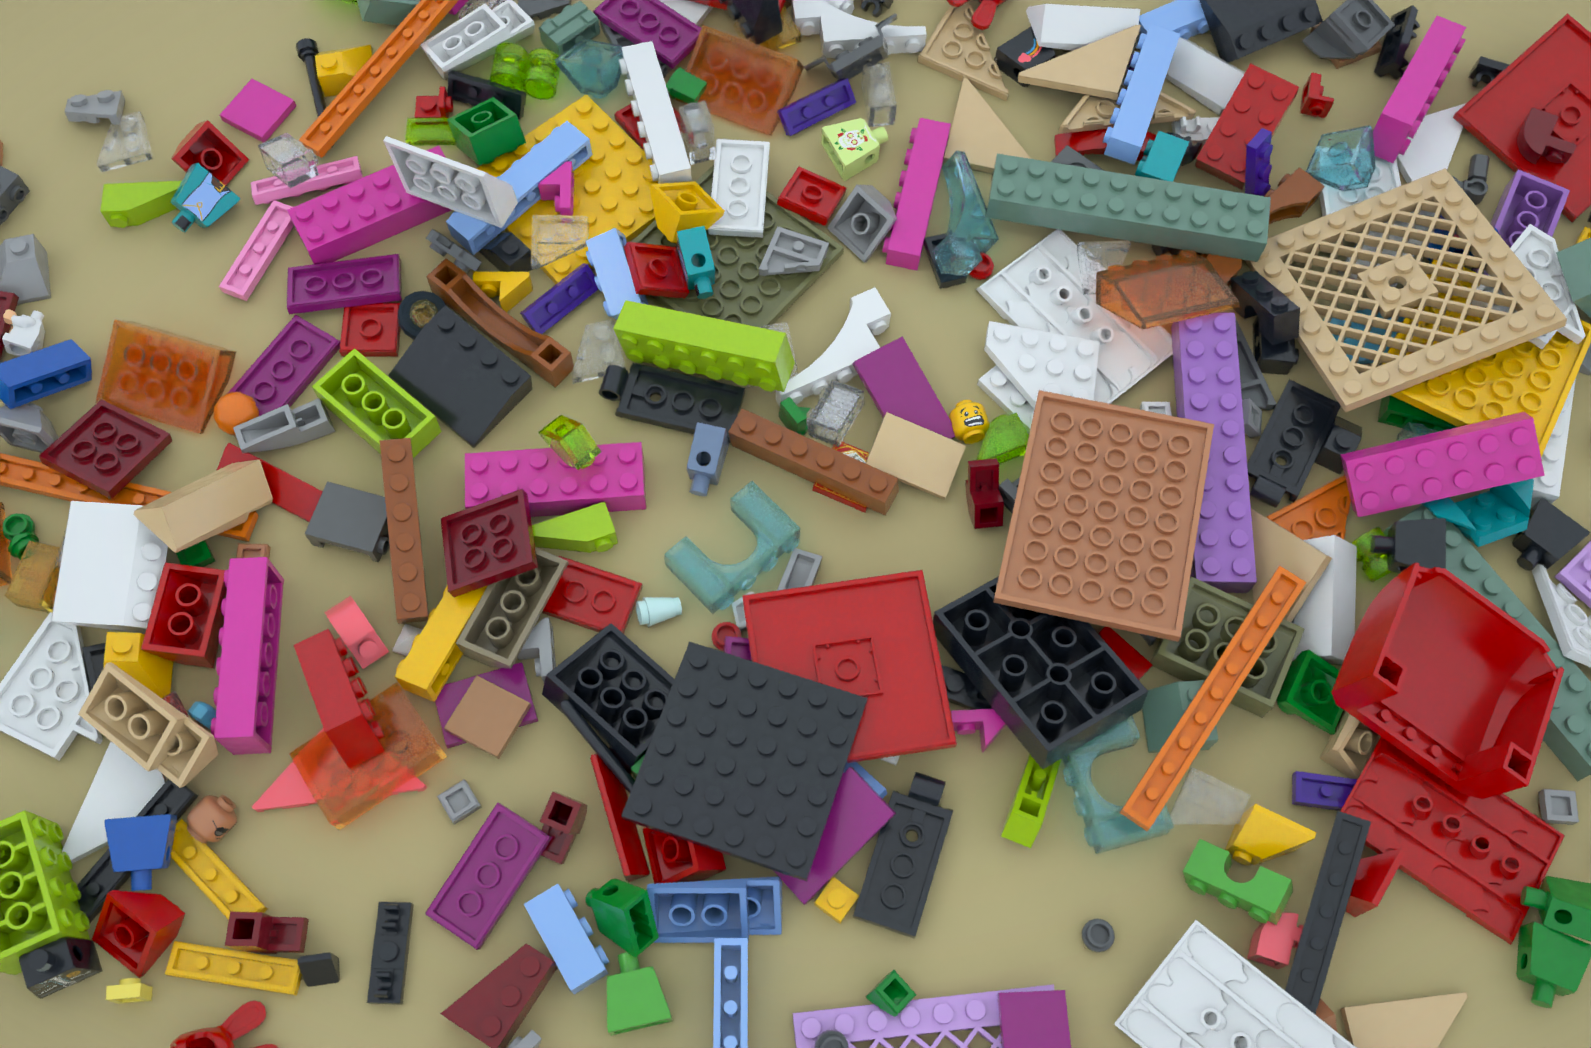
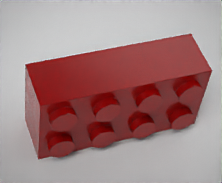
M1250 63L1197 156L1195 167L1243 190L1246 176L1247 144L1262 128L1272 132V139L1294 101L1299 86Z
M328 628L294 644V649L325 733L347 767L350 769L385 752L380 740L385 737V734L378 720H372L376 715L375 709L369 698L364 700L365 695L368 694L362 679L355 677V675L360 673L352 656L345 657L348 651L341 637L335 639Z

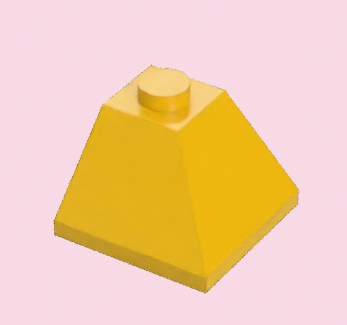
M371 44L319 52L315 55L317 77L325 97L338 95L373 55Z
M695 181L651 184L650 186L657 228L671 243L677 244V231L705 226V230H707L724 215L725 211Z
M107 632L104 667L106 663L112 662L170 704L173 661L142 651L141 647L145 634Z
M1255 803L1237 818L1225 850L1229 851L1233 855L1232 858L1238 863L1257 865L1296 851L1314 839L1317 832Z

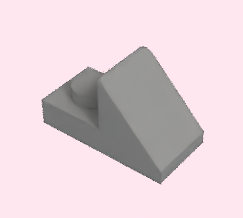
M549 617L542 618L533 628L518 655L519 660L535 658L536 676H541L543 682H545L546 675L556 667L553 627Z

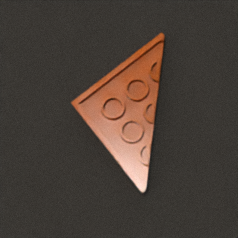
M1345 475L1268 515L1267 518L1302 540L1331 535L1345 539L1346 520L1351 504Z

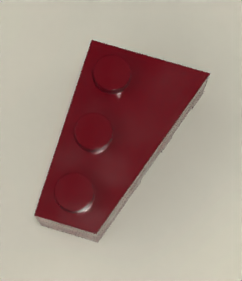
M526 943L445 1009L441 1015L489 1047L506 1048L558 967L553 960Z

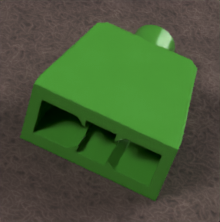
M628 952L619 954L618 961L621 973L607 977L608 1033L613 1036L672 1022V1015L653 966L640 969L638 956L635 958Z

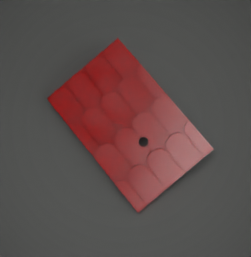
M1383 737L1380 738L1340 811L1371 821L1365 846L1378 854L1397 849L1406 851L1407 853L1398 869L1425 885L1432 893L1461 910L1468 918L1510 945L1530 908L1529 906L1521 905L1520 897L1523 887L1529 886L1539 889L1565 837L1558 830L1504 794L1479 799L1458 792Z

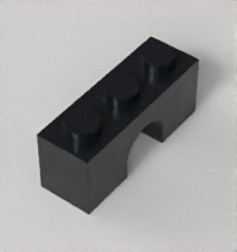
M1257 271L1245 272L1240 276L1231 278V308L1244 319L1257 315L1259 333L1272 345L1299 337L1300 308Z

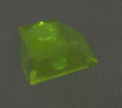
M1017 413L1009 416L1003 414L992 420L976 460L997 458L999 464L1025 455L1029 435Z
M563 415L558 416L538 432L543 440L567 465L577 470L590 466L595 461V457L601 453V450L585 426Z

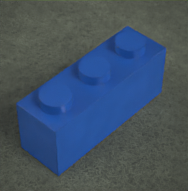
M70 339L0 363V399L9 409L91 381V358Z

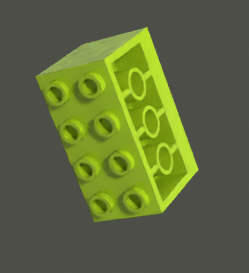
M26 810L0 821V972L17 975L22 972L19 957L63 937L90 940L88 934L90 922L87 915L80 910L78 900L81 899V892L78 889V885L72 880L70 873L72 862L68 854L62 852L63 846L61 841L64 839L62 829L56 822Z

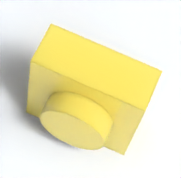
M139 978L120 979L119 985L107 986L106 1000L117 1004L152 1001L153 987L141 983Z

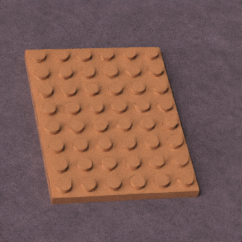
M1039 390L994 603L1179 642L1214 424Z

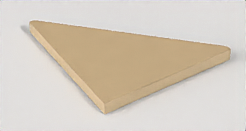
M969 2L960 7L950 5L919 54L918 63L963 82V78H968L975 88L1007 101L1009 91L1004 86L1002 75L996 61L992 58L985 35L980 29L971 24V18L974 13L972 5Z
M1141 25L1132 26L1019 72L1018 82L1117 100Z
M1122 84L1121 89L1123 88L1127 90V86H1124ZM1160 92L1150 124L1180 121L1182 117H1186V120H1192L1196 110ZM1084 94L1060 125L1058 132L1062 134L1107 129L1108 126L1113 128L1114 124L1109 123L1114 108L1120 109L1121 105L1116 104L1117 100Z
M963 78L943 163L993 174L997 153L1031 159L968 78Z
M1251 508L1257 583L1252 588L1254 603L1274 572L1281 566L1306 582L1284 617L1285 620L1292 622L1332 558Z
M1467 992L1341 1008L1348 1041L1357 1048H1438L1468 996Z

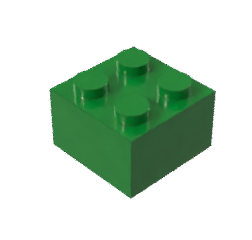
M494 97L447 119L457 147L479 166L489 164L496 157L504 153L517 150L518 146L526 143L517 114Z

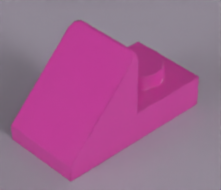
M566 161L539 183L538 188L541 200H555V212H560L562 223H573L574 172L572 161Z
M994 709L951 711L954 731H957L958 734L968 735L975 733L976 730L980 731L982 753L1006 727L1005 722Z

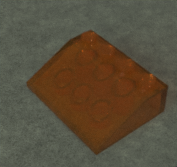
M703 25L686 72L707 82L706 90L694 108L771 136L780 120L777 110L788 105L795 92L804 66L798 59ZM678 98L675 99V100L678 101V102H681V103H684V104H686V105H689L688 103H686V102H684V101H682V100H680V99H678Z
M1182 250L1179 254L1172 256L1158 255L1156 259L1149 261L1135 260L1131 265L1126 266L1112 265L1107 270L1096 272V304L1142 330L1239 307L1238 299L1208 259L1197 255L1196 251Z
M114 320L95 403L102 399L128 413L203 434L214 412V406L222 396L230 380L236 351L134 321Z
M397 682L370 700L376 712L372 720H378L385 734V737L380 739L385 752L349 769L324 730L289 753L318 806L329 823L338 830H341L391 796L393 791L409 780L420 776L447 757Z

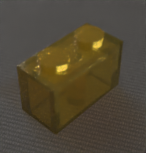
M29 541L5 597L18 607L45 613L53 612L63 548Z

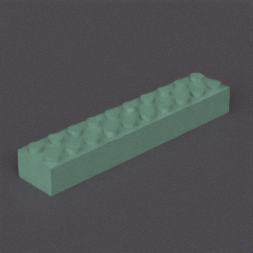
M997 153L986 218L1258 262L1267 245L1271 197Z
M1421 505L1398 521L1437 519V517L1424 505ZM1446 521V570L1542 638L1550 648L1547 654L1557 668L1563 667L1564 673L1543 741L1577 781L1591 775V681L1572 659L1563 656L1558 643L1454 523ZM1389 526L1380 536H1388V530L1391 526Z

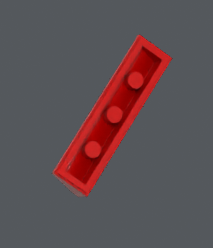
M231 443L227 444L217 470L231 463L260 460L273 497L272 503L310 522L323 491L250 453H243L239 447Z
M597 754L591 755L590 760L624 877L628 882L646 877L650 874L636 824L623 820L621 817L628 800L626 789Z

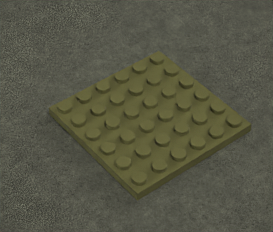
M714 165L696 181L710 197ZM766 191L763 238L709 235L708 229L706 230L715 267V284L711 285L714 294L711 297L698 299L695 289L689 290L686 298L650 296L667 309L769 329L843 254L844 247L799 214L776 205L778 199ZM656 219L632 241L677 248V244L667 240L666 236L657 228ZM777 226L829 243V250L820 271L767 276L759 275V267Z

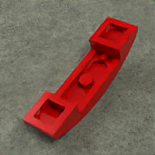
M1107 129L1055 135V156L1067 145L1081 155L1104 154L1107 144L1103 143V139ZM1147 131L1136 161L1142 160L1149 139L1154 141L1157 135Z

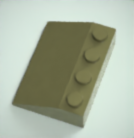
M1191 576L1181 638L1179 642L1161 638L1150 663L1154 667L1183 681L1205 680L1253 605ZM1283 619L1230 703L1263 718L1274 707L1305 629Z

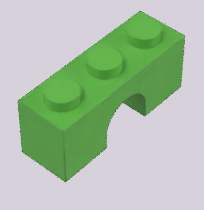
M1199 839L1183 870L1187 886L1198 894L1205 895L1208 893L1217 897V900L1228 908L1236 909V907L1247 911L1248 915L1258 922L1267 923L1269 921L1277 925L1293 893L1292 880L1260 866L1255 877L1250 881L1244 883L1235 882L1227 876L1232 865L1230 852Z

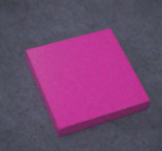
M251 79L219 116L223 122L265 143L294 110L296 103L293 99Z

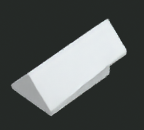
M506 0L492 10L486 4H483L420 46L443 80L448 79L449 72L452 70L461 72L533 34L535 23L513 0Z
M1041 4L1030 6L1026 10L1039 46L1070 51L1138 25L1140 9Z
M1180 37L1165 78L1220 115L1245 72L1192 41Z
M1336 535L1307 539L1304 541L1330 556L1332 560L1291 622L1305 629L1292 661L1302 651L1310 650L1329 664L1342 665L1355 635L1357 546Z

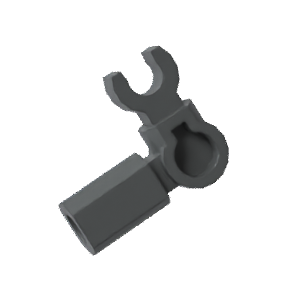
M1475 154L1470 158L1467 180L1462 182L1452 176L1475 205L1482 202L1488 191L1486 181L1490 158L1482 154Z

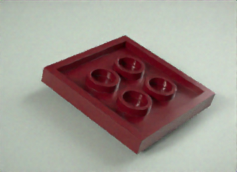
M101 399L39 455L42 464L112 499L172 442L170 433Z
M523 488L441 518L448 592L453 597L538 568L528 495Z

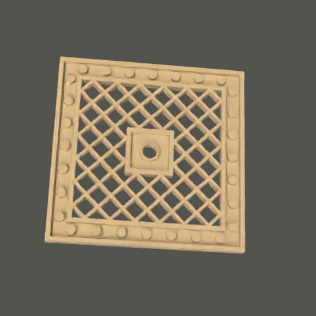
M1446 168L1268 238L1267 245L1258 262L1245 260L1251 271H1257L1300 308L1299 337L1296 339L1345 412L1562 328L1566 325L1567 321L1565 315ZM1422 210L1435 213V215L1430 217L1420 215V212ZM1395 221L1409 223L1408 227L1394 225ZM1415 224L1429 227L1428 232L1414 229ZM1435 228L1449 231L1448 236L1434 233ZM1370 231L1383 233L1382 238L1368 234ZM1389 235L1403 237L1402 242L1390 240L1388 239ZM1409 239L1423 241V244L1419 246L1409 244L1408 241ZM1344 241L1357 243L1356 248L1343 246ZM1429 243L1443 245V249L1429 248L1428 245ZM1364 245L1377 247L1376 252L1362 250ZM1449 247L1463 249L1464 252L1463 254L1449 252L1448 249ZM1387 249L1397 253L1396 256L1382 254V251ZM1319 251L1331 253V256L1326 258L1317 256ZM1338 255L1351 258L1350 262L1336 259ZM1425 257L1438 261L1435 265L1422 262V259ZM1357 259L1371 262L1370 266L1356 264ZM1293 261L1306 264L1304 269L1291 266ZM1445 261L1458 264L1457 269L1444 267L1442 264ZM1312 265L1325 268L1323 273L1312 271L1311 267ZM1469 266L1479 268L1478 273L1463 271V267ZM1333 269L1345 273L1343 277L1331 275L1330 272ZM1484 271H1486L1490 276L1483 275ZM1351 274H1356L1357 280L1350 279ZM1426 274H1431V278L1429 279ZM1437 276L1452 279L1451 284L1436 281ZM1293 277L1299 278L1298 282ZM1306 280L1319 282L1317 287L1304 285ZM1458 280L1473 283L1472 288L1458 286L1457 282ZM1394 283H1400L1404 285V287L1401 289H1397L1395 287H1390V285ZM1325 284L1338 286L1337 292L1323 288ZM1480 284H1482L1484 286L1493 287L1494 290L1493 293L1477 290V288ZM1344 289L1356 290L1358 294L1357 296L1344 294ZM1499 290H1501L1504 293V295L1498 294ZM1438 292L1445 293V299L1438 298ZM1364 293H1366L1369 299L1363 298ZM1452 295L1467 298L1466 303L1451 301ZM1306 296H1311V301H1309ZM1319 298L1332 301L1330 306L1317 304ZM1473 300L1488 303V306L1484 308L1471 304ZM1342 303L1351 305L1352 308L1350 311L1338 309L1337 305ZM1496 304L1510 307L1507 313L1493 310V306ZM1429 306L1438 308L1440 311L1439 314L1424 311V308ZM1358 307L1372 310L1371 315L1356 312ZM1446 310L1461 313L1460 319L1444 316ZM1378 312L1383 318L1377 317ZM1319 315L1326 316L1324 321L1321 319ZM1467 315L1483 318L1481 323L1465 320ZM1398 317L1413 319L1411 325L1397 322ZM1332 318L1346 321L1344 326L1330 323ZM1423 321L1432 323L1434 326L1433 329L1419 327L1418 323ZM1352 322L1366 325L1364 331L1350 328ZM1440 325L1454 328V334L1438 331ZM1372 327L1385 329L1386 333L1385 335H1380L1370 331ZM1392 332L1407 334L1405 340L1391 337ZM1332 334L1339 336L1337 341ZM1413 336L1428 339L1426 345L1411 342ZM1346 337L1360 340L1358 346L1343 342ZM1365 343L1377 344L1380 347L1378 351L1364 348ZM1386 347L1401 350L1399 356L1385 353L1384 351ZM1346 354L1353 356L1351 361ZM1359 357L1373 360L1372 366L1357 363Z

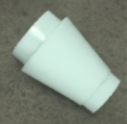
M643 597L642 601H637L636 613L639 624H647L650 627L677 615H682L679 597Z

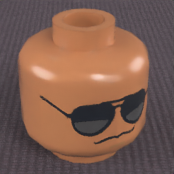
M207 795L203 797L187 815L188 832L201 843L220 841L237 823V816L234 812L236 805L225 795L220 797Z

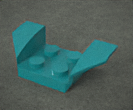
M1528 479L1492 487L1490 491L1455 503L1447 497L1421 504L1435 517L1444 518L1446 521L1454 523L1470 542L1480 547L1527 530L1534 480Z

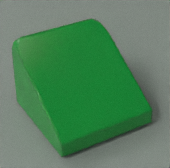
M893 970L866 995V998L882 1010L896 1017L917 994Z

